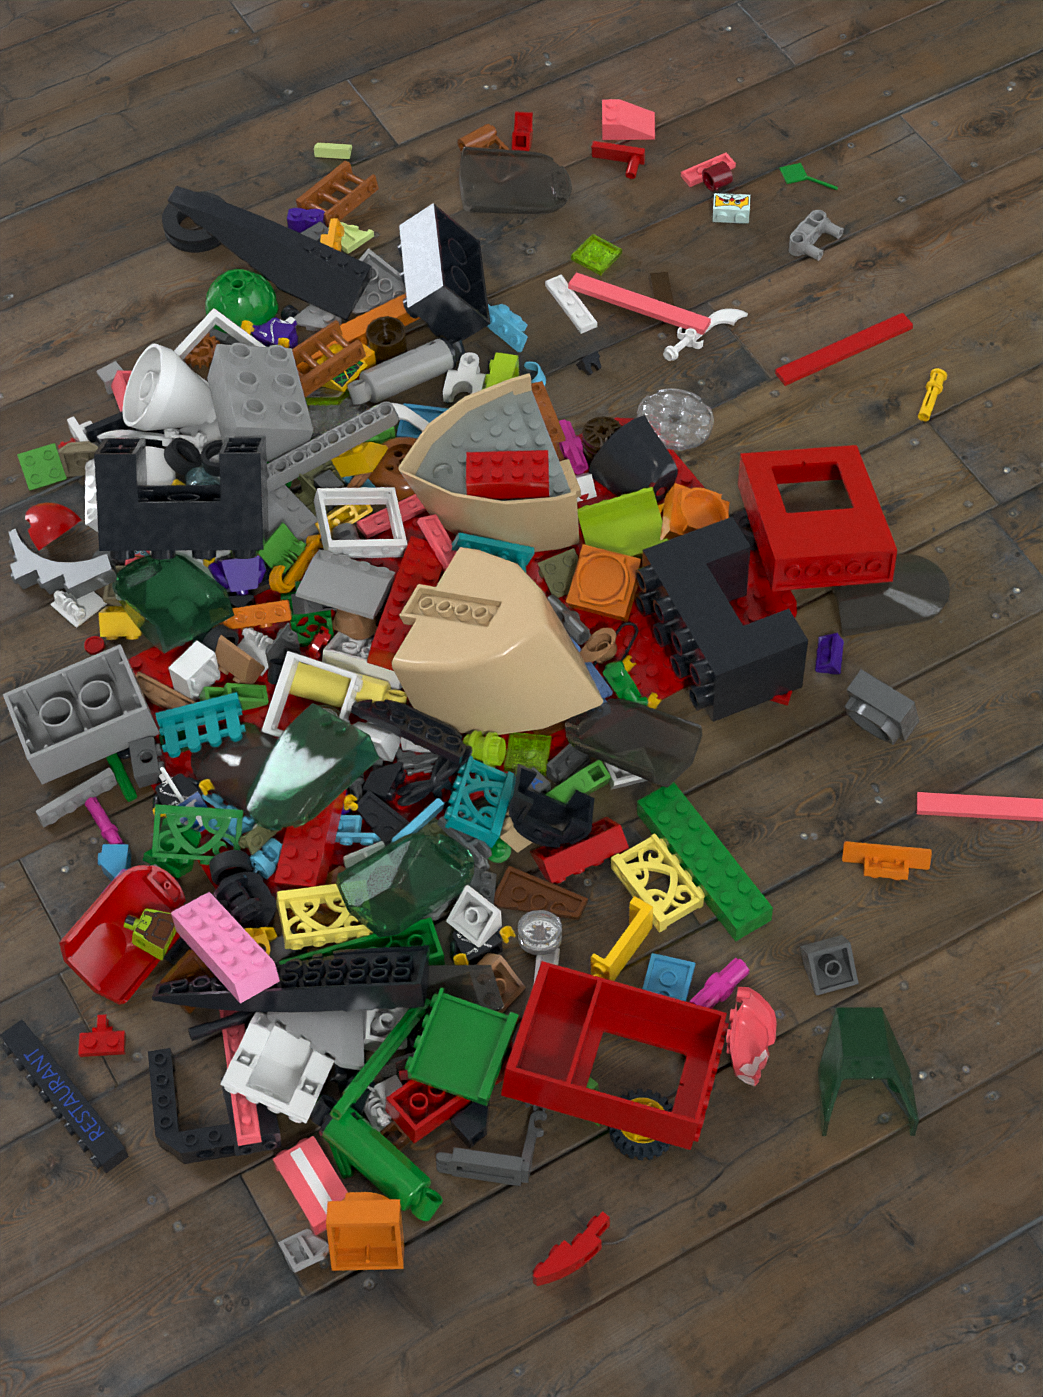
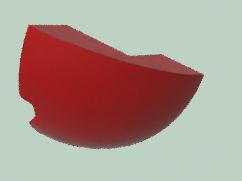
M57 503L34 505L25 514V520L31 525L28 533L38 551L82 521L71 509Z

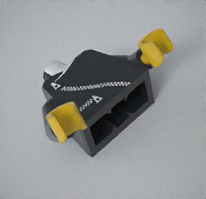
M163 773L158 776L160 784L155 787L157 794L153 797L152 805L154 816L155 804L176 806L181 803ZM177 774L174 777L170 776L184 800L197 791L202 797V793L206 796L208 790L215 789L210 779L198 781L190 777L186 778L183 774Z
M511 926L499 928L481 947H477L456 930L452 933L453 940L450 943V960L455 964L456 970H459V966L463 965L468 972L487 953H501L503 951L502 940L507 944L509 942L508 937H515L516 935Z

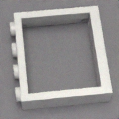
M213 308L174 352L183 360L215 325L219 326L240 343L248 346H266ZM200 377L204 381V383L209 387V383L202 377Z
M395 487L317 488L314 505L324 550L350 558L404 556L407 540ZM386 504L393 539H331L325 505Z
M287 651L262 732L306 746V738L277 729L299 661L351 678L337 723L350 724L348 719L352 705L357 703L355 700L356 694L362 689L363 680L361 679L363 675Z

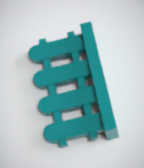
M237 692L155 713L160 727V735L165 736L166 744L162 745L163 752H168L171 758H176L181 754L180 748L188 746L189 750L195 753L201 749V743L209 741L212 747H218L222 743V737L229 736L233 742L240 741L243 737L242 732H245L246 729L244 724L240 725L239 716L243 715V710ZM226 719L227 729L220 730L218 721ZM206 725L207 734L199 735L198 726ZM185 730L186 739L179 741L178 731Z

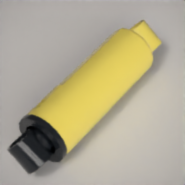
M275 658L270 660L267 677L269 683L277 685L285 659ZM299 661L289 694L342 708L351 678ZM365 675L362 676L363 686L361 691L356 694L355 700L357 702L372 699V703L376 701L384 702L386 699L406 704L407 695L405 692L391 690V685L387 681Z

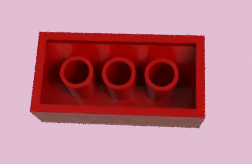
M604 817L593 822L591 832L575 844L566 843L561 844L560 847L540 846L530 851L544 878L551 883L557 884L563 882L566 879L565 877L569 875L580 874L591 865H600L604 862V859L613 857L618 853L619 855L622 854L629 846L621 825L608 817Z

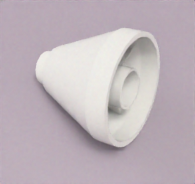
M152 344L143 351L131 372L124 394L123 419L125 424L142 431L201 426L204 422L213 423L216 419V413L210 388L172 349L159 344Z

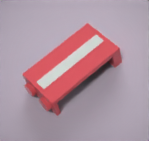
M312 1136L300 1140L296 1146L289 1150H282L273 1158L275 1169L281 1173L307 1217L313 1233L318 1235L327 1230L328 1201H341L348 1192L317 1140Z

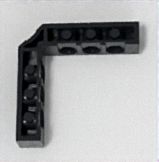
M171 1048L148 1051L155 1136L159 1146L176 1156L184 1164L235 1156L229 1123L181 1131L178 1122V1113L180 1111L176 1101V1092L178 1090L174 1080V1072H176L175 1059Z

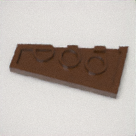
M508 866L494 897V906L498 908L574 920L580 919L588 903V898L511 866Z

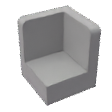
M116 361L97 370V375L104 382L108 394L113 393L111 384L117 370L124 371Z

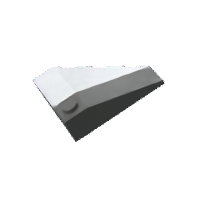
M368 248L359 260L372 266V278L352 311L355 314L367 313L406 293V287L402 282L400 273Z
M351 1010L348 1012H266L268 1020L273 1023L277 1022V1020L281 1021L286 1026L285 1031L297 1039H300L301 1036L305 1037L310 1042L309 1047L321 1055L329 1053L335 1058L334 1063L339 1067L355 1070L363 1068L362 1010Z

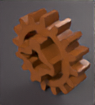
M207 333L183 360H185L187 365L191 363L192 368L196 365L199 366V369L202 368V365L209 367V363H212L216 345L220 344V341L216 340V336L210 337V333Z

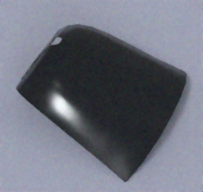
M645 415L623 425L605 442L591 462L589 473L592 474L594 480L617 497L637 492L643 488H650L649 485L653 482L655 483L653 491L658 503L665 498L673 487L678 475V469L669 451ZM666 487L664 494L656 496L660 488Z

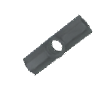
M550 595L547 599L569 636L579 645L588 641L591 633L580 621L579 614L576 611H570L555 595Z

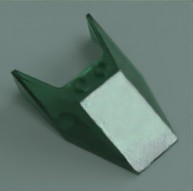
M882 1007L836 1008L818 1068L822 1136L827 1135L829 1121L842 1081L887 1079L888 1086L892 1091L901 1094L908 1109L910 1136H915L919 1118L910 1069Z

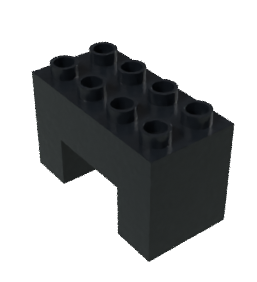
M266 437L225 438L219 452L220 485H147L145 438H105L95 452L99 551H110L111 559L128 560L135 557V551H151V558L166 560L175 558L176 551L192 550V558L195 559L215 558L216 550H232L234 558L251 559L257 557V550H264L269 532Z
M733 517L643 549L642 568L637 569L635 572L637 582L642 592L635 594V601L643 617L651 615L656 624H653L652 628L658 645L661 648L669 645L674 654L670 656L674 673L679 679L687 677L692 685L688 688V692L694 708L697 711L705 708L712 722L771 700L774 696L784 695L788 691L802 688L808 639L790 609L743 626L730 605V601L747 595L751 551L750 544Z

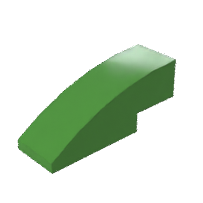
M226 683L224 688L204 686L199 695L200 701L237 692L242 710L261 707L269 703L266 685Z

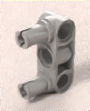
M814 210L791 233L789 252L793 256L806 254L819 261L824 251L813 244L822 233L830 234L839 239L844 229L831 223V220L826 217L824 211Z

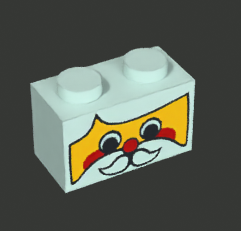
M714 193L713 222L749 223L750 195Z

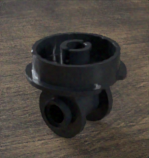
M239 872L225 878L219 883L218 888L214 892V897L243 929L268 927L273 921L277 909L274 893L263 882L262 876L253 872Z

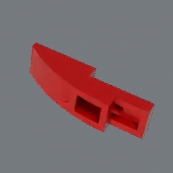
M602 1211L598 1217L595 1215L590 1219L587 1224L588 1228L583 1234L578 1233L571 1242L572 1246L565 1240L560 1245H554L544 1263L542 1261L539 1262L533 1269V1283L536 1286L554 1282L575 1272L590 1261L602 1249V1240L599 1237L610 1226V1217Z

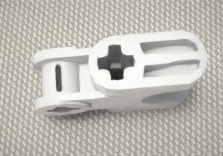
M472 352L465 353L460 358L458 371L448 370L443 388L444 402H453L454 397L460 392L473 394L486 387V374L480 373L478 355Z

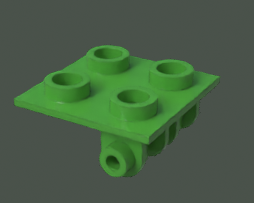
M55 443L17 454L29 491L67 479Z
M282 522L266 541L264 550H259L257 553L271 569L274 566L283 565L285 567L283 574H285L289 567L294 564L292 559H298L295 555L299 556L305 551L306 544L301 540L298 541Z

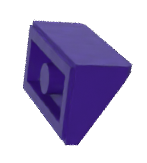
M838 633L819 637L816 672L828 674L841 673L844 641Z

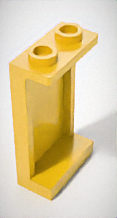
M635 896L632 898L629 904L630 925L605 959L593 953L591 956V975L615 981L652 929L653 906Z

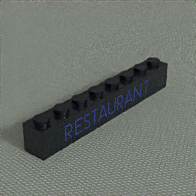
M23 1019L0 1034L3 1041L0 1046L7 1056L13 1055L15 1058L13 1063L20 1072L24 1070L28 1074L25 1078L33 1088L35 1086L39 1088L40 1092L38 1094L45 1104L50 1102L53 1106L51 1111L58 1120L62 1118L66 1124L63 1126L69 1135L73 1136L75 1134L79 1139L77 1141L78 1146L84 1153L88 1151L92 1157L89 1159L97 1170L101 1167L105 1173H108L129 1157L122 1143Z

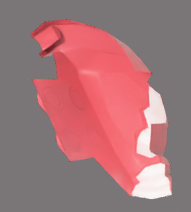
M738 987L736 1002L742 1003L738 1011L736 1006L735 1009L730 1010L729 1022L731 1025L730 1029L727 1030L726 1043H728L727 1054H731L734 1075L746 1084L756 1086L761 1078V1070L765 1068L770 1055L768 1046L775 1042L776 1016L770 1004L759 993L749 987Z

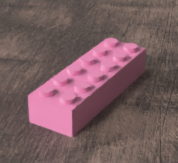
M210 892L171 912L177 933L240 1003L280 981L274 961Z

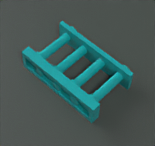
M458 533L452 543V551H458L461 547L481 550L517 563L525 573L526 565L534 556V547L464 533Z

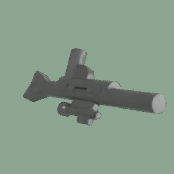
M400 746L395 754L397 762H402L404 770L407 769L406 773L408 776L423 771L424 774L432 772L435 765H431V763L437 762L440 755L431 752L416 756L412 751L402 752ZM372 765V769H373V771H374V770L380 769V768L385 767V766H388V765H383V766Z

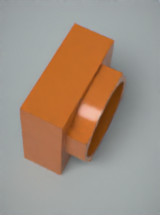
M675 483L665 496L660 540L666 538L670 540L729 518L730 502L722 500V494L705 488L691 489Z
M583 544L566 603L571 608L628 622L638 587L635 572L637 569L642 568V559Z
M372 1192L346 1193L345 1198L341 1201H328L326 1229L332 1271L404 1269V1235L400 1199H389L381 1194Z

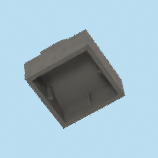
M862 669L847 688L849 701L844 707L848 716L857 726L883 741L889 742L892 745L895 744L898 738L906 741L919 723L914 701Z

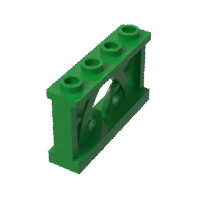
M155 804L152 857H156L157 862H169V858H177L178 863L191 864V859L200 860V864L209 865L212 858L220 854L219 848L221 846L227 848V845L220 841L222 837L228 838L233 843V850H240L241 847L238 842L242 834L243 810ZM161 814H166L170 830L159 834ZM196 816H201L205 829L215 835L206 844L196 849L185 840L180 832L190 829L196 820ZM186 817L188 824L185 827L178 828L177 825H182L180 818ZM231 818H237L236 839L225 833ZM211 819L217 820V825L214 827H220L218 831L209 827L208 822ZM173 834L174 838L167 841V843L174 844L172 851H164L160 846V840L165 835ZM181 846H182V847H183L187 852H189L190 854H177V853L179 852V850H180V848H181ZM212 848L215 856H207L202 854L206 853Z

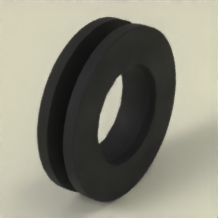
M198 192L225 202L224 199L213 193ZM170 203L166 206L162 214V223L166 239L173 247L185 252L200 253L215 249L221 245L219 240L209 235L205 229L192 231L181 227V222L188 216H185Z

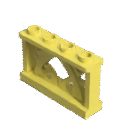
M655 833L650 838L619 855L618 853L611 857V869L632 897L635 896L653 906V925L659 933L680 918L703 907L704 892L699 886H695L689 872L681 868L676 855H671L665 841L662 838L659 839ZM648 850H654L658 854V858H652L650 853L648 861H644L643 854ZM636 857L639 859V862L626 864ZM641 871H643L645 877L642 880H638L636 875L642 876ZM648 871H655L670 876V886L667 894L658 889L646 890L644 888L649 880ZM687 892L691 900L686 904H680L674 900V897L678 900H685L681 893ZM654 895L660 896L658 901H654L652 897ZM670 905L677 908L667 915L664 914Z
M365 880L277 892L276 903L285 949L299 950L305 946L312 945L320 947L326 943L333 942L340 944L374 933V924ZM360 898L362 910L353 908L354 899ZM341 901L342 903L336 906L333 902ZM326 903L331 910L341 913L338 919L329 927L321 925L310 918L317 912L319 905ZM312 905L313 908L305 913L308 910L305 906ZM286 908H291L295 917L288 920ZM350 914L361 916L364 920L363 925L351 926V922L358 923L356 917L350 916ZM301 921L302 923L297 926V931L303 929L305 933L293 934L290 928L295 922Z

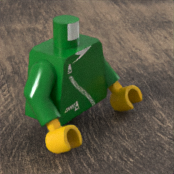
M628 655L622 661L610 662L604 667L602 672L604 678L626 711L632 707H642L644 705L655 709L662 701L657 699L658 695L656 693H652L648 699L645 696H641L634 681L628 674V671L636 665V663L630 661L632 656Z

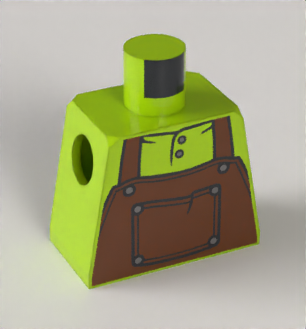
M147 908L143 911L140 919L128 915L124 922L125 928L134 931L132 943L163 961L177 932L171 913Z

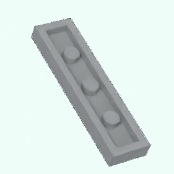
M107 768L36 810L42 826L46 827L49 824L55 823L62 816L74 812L87 799L94 798L112 789L117 784L114 773L110 768Z

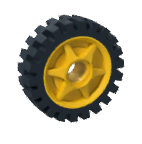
M637 1089L636 1093L631 1090L628 1091V1095L623 1094L620 1096L623 1099L672 1112L673 1105L668 1103V1099L665 1096L662 1098L658 1092L653 1094L650 1089H647L646 1092H643L642 1089ZM608 1126L610 1139L614 1142L615 1148L620 1149V1153L623 1155L627 1153L631 1159L638 1157V1160H643L644 1157H647L648 1160H651L655 1155L656 1157L661 1156L662 1152L669 1150L671 1145Z

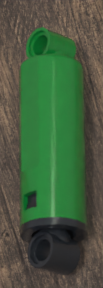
M322 1095L309 1116L316 1125L321 1127L319 1135L387 1198L400 1199L401 1211L411 1209L418 1219L426 1222L430 1221L443 1202L441 1195L429 1188L431 1184L430 1178L351 1106L339 1121L333 1119L330 1112L338 1101L329 1095Z

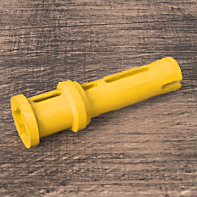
M935 368L930 373V381L926 384L927 392L918 413V418L921 421L930 420L936 398L943 390L942 384L947 379V373L942 369Z

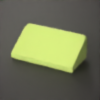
M317 143L314 146L315 157L350 159L352 145Z

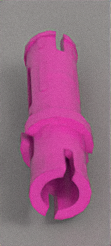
M96 797L87 799L85 806L99 826L102 837L109 844H125L118 834V828L111 823Z

